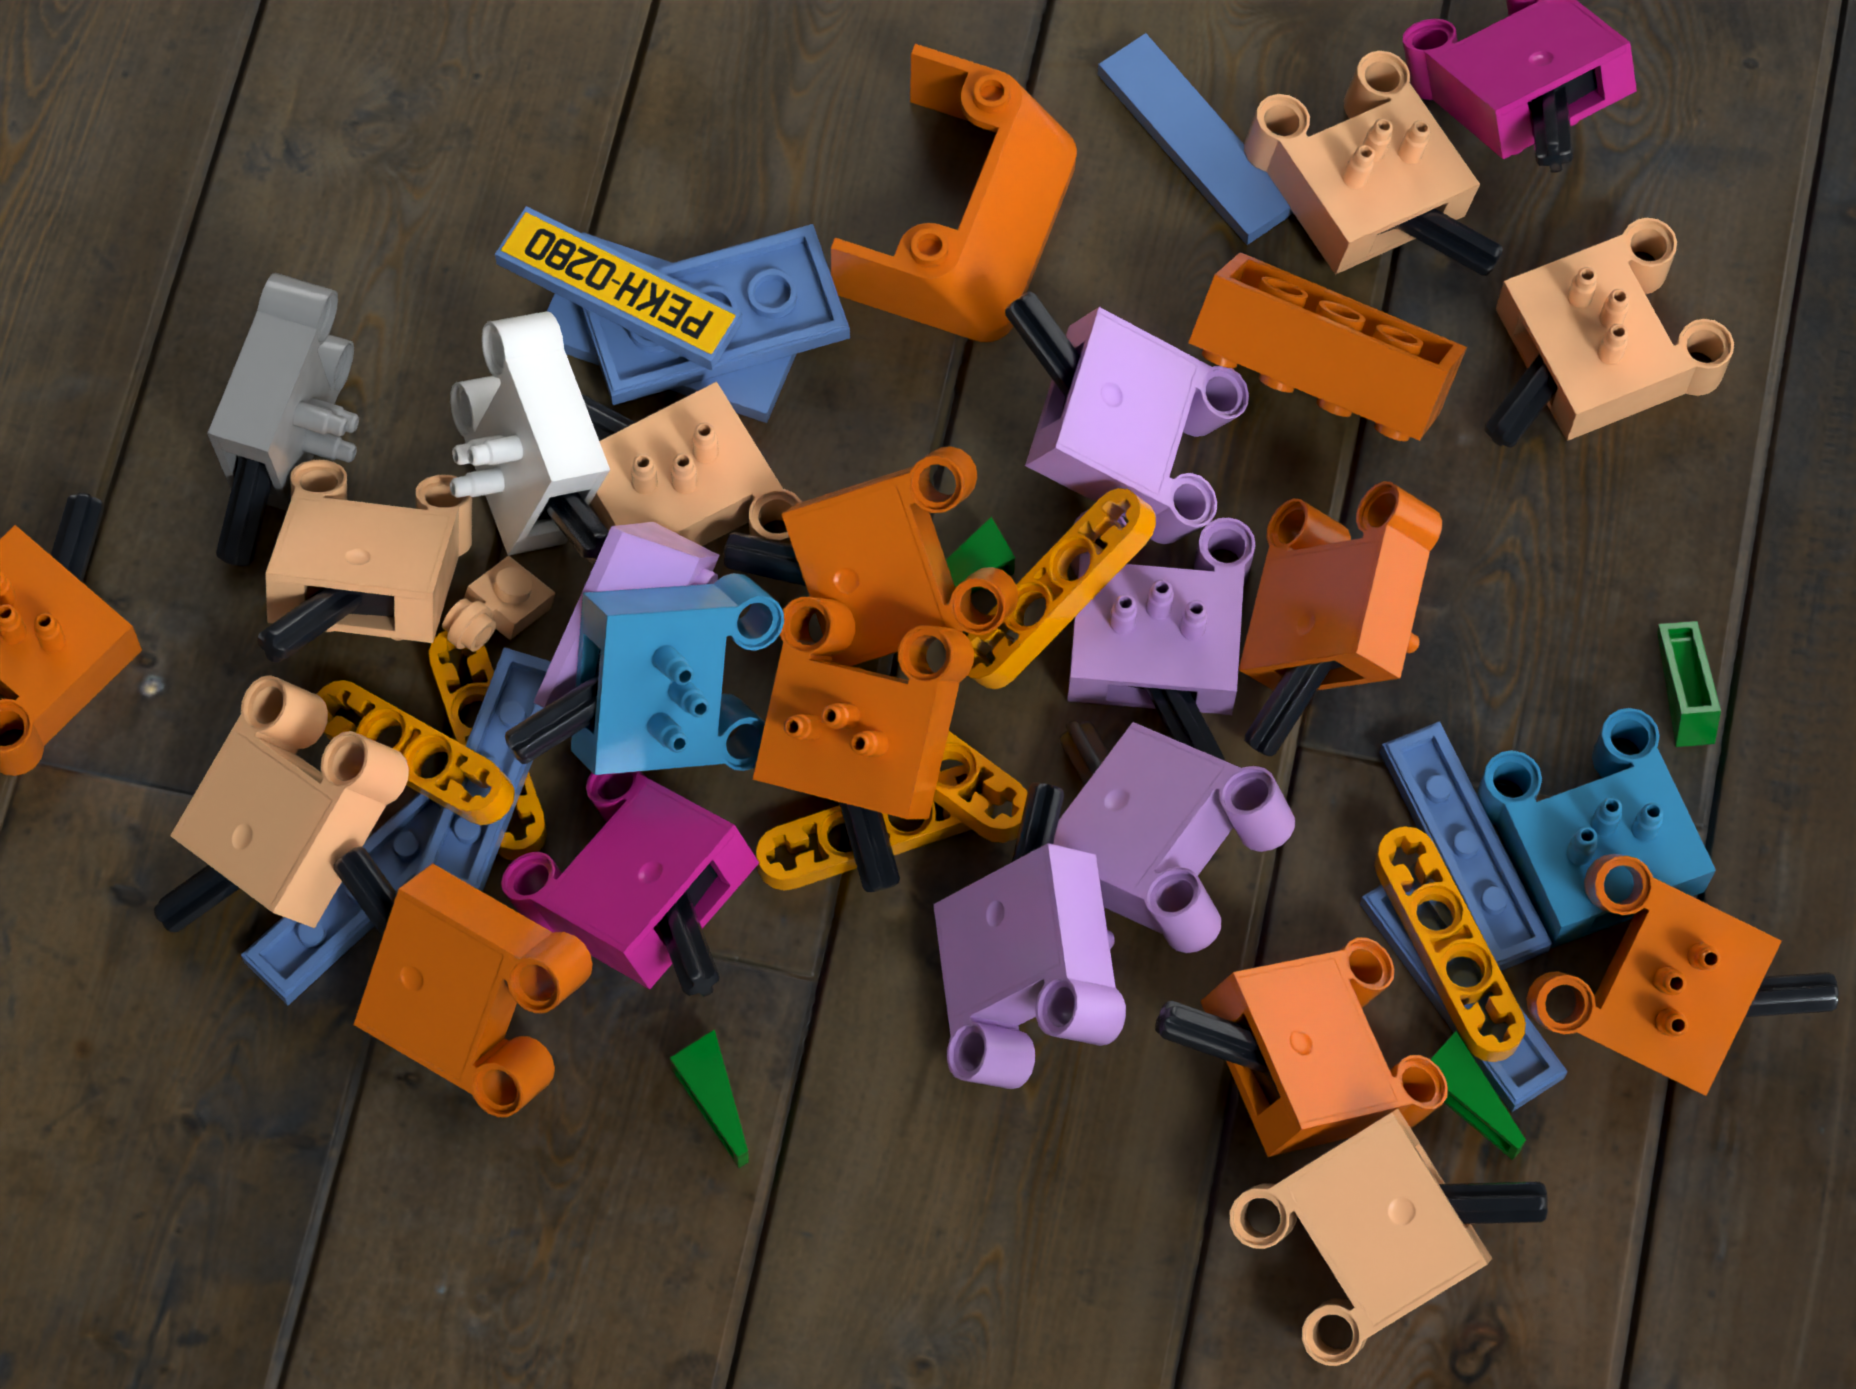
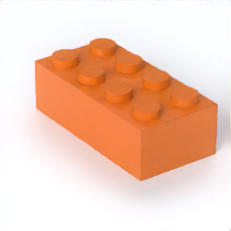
M1241 252L1214 275L1188 342L1203 349L1201 355L1216 365L1236 368L1237 364L1256 371L1260 373L1259 380L1273 389L1291 393L1296 388L1317 397L1316 404L1320 408L1343 417H1350L1353 412L1374 421V429L1398 441H1408L1410 437L1420 441L1440 415L1467 349L1466 346Z

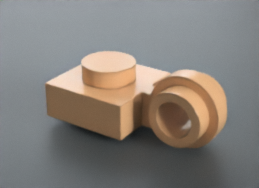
M508 555L467 587L464 599L457 602L444 618L442 628L448 632L447 640L456 648L463 649L467 647L470 651L475 652L490 639L495 629L509 640L514 638L551 609L556 593Z

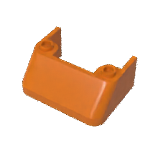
M915 44L911 52L910 102L970 121L977 127L995 132V138L958 230L936 223L918 224L910 228L902 236L894 256L835 238L831 246V276L838 296L978 342L997 341L1005 337L1013 328V325L1005 315V309L1014 300L1028 291L1075 171L1076 144L1071 135L1009 74Z

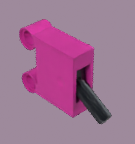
M1506 0L1508 17L1459 42L1454 25L1443 19H1426L1414 23L1407 28L1403 34V47L1406 64L1410 71V84L1422 99L1434 100L1502 159L1511 155H1517L1523 149L1534 144L1535 158L1539 166H1549L1550 172L1554 173L1562 171V164L1573 159L1571 126L1637 91L1630 42L1577 0Z
M642 771L602 775L591 773L586 784L587 795L606 821V824L563 873L548 854L542 852L527 853L515 859L507 867L502 877L501 885L504 894L518 913L553 933L566 932L576 936L585 944L591 956L649 990L673 964L680 986L685 994L691 996L700 993L703 997L710 995L714 990L713 985L719 981L720 976L702 929L755 869L759 861L734 824L648 779Z

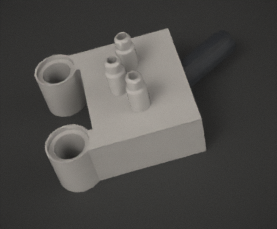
M276 272L269 277L263 288L257 313L207 433L231 488L216 555L225 563L238 566H249L253 561L266 506L269 505L285 511L288 510L291 502L290 476L296 466L312 460L314 455L332 461L338 459L349 463L354 460L357 452V447L354 443L344 441L340 436H343L345 432L352 433L356 431L359 417L356 413L346 411L343 407L335 405L338 394L348 378L354 355V344L352 341L329 334L337 311L338 294L335 290Z

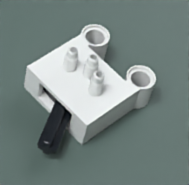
M547 311L489 321L483 327L482 349L486 365L493 376L456 382L450 392L451 412L454 423L466 442L453 448V459L458 465L471 463L476 471L468 472L465 476L453 478L450 482L451 493L456 498L486 496L507 555L563 545L569 540L580 556L587 558L594 565L609 531L589 507V504L608 475L610 468L565 353L560 326L555 316Z

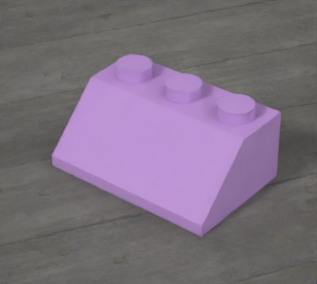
M655 522L611 526L533 703L544 708L576 688L582 596L584 592L714 584L718 580V575L713 572V569L720 555Z

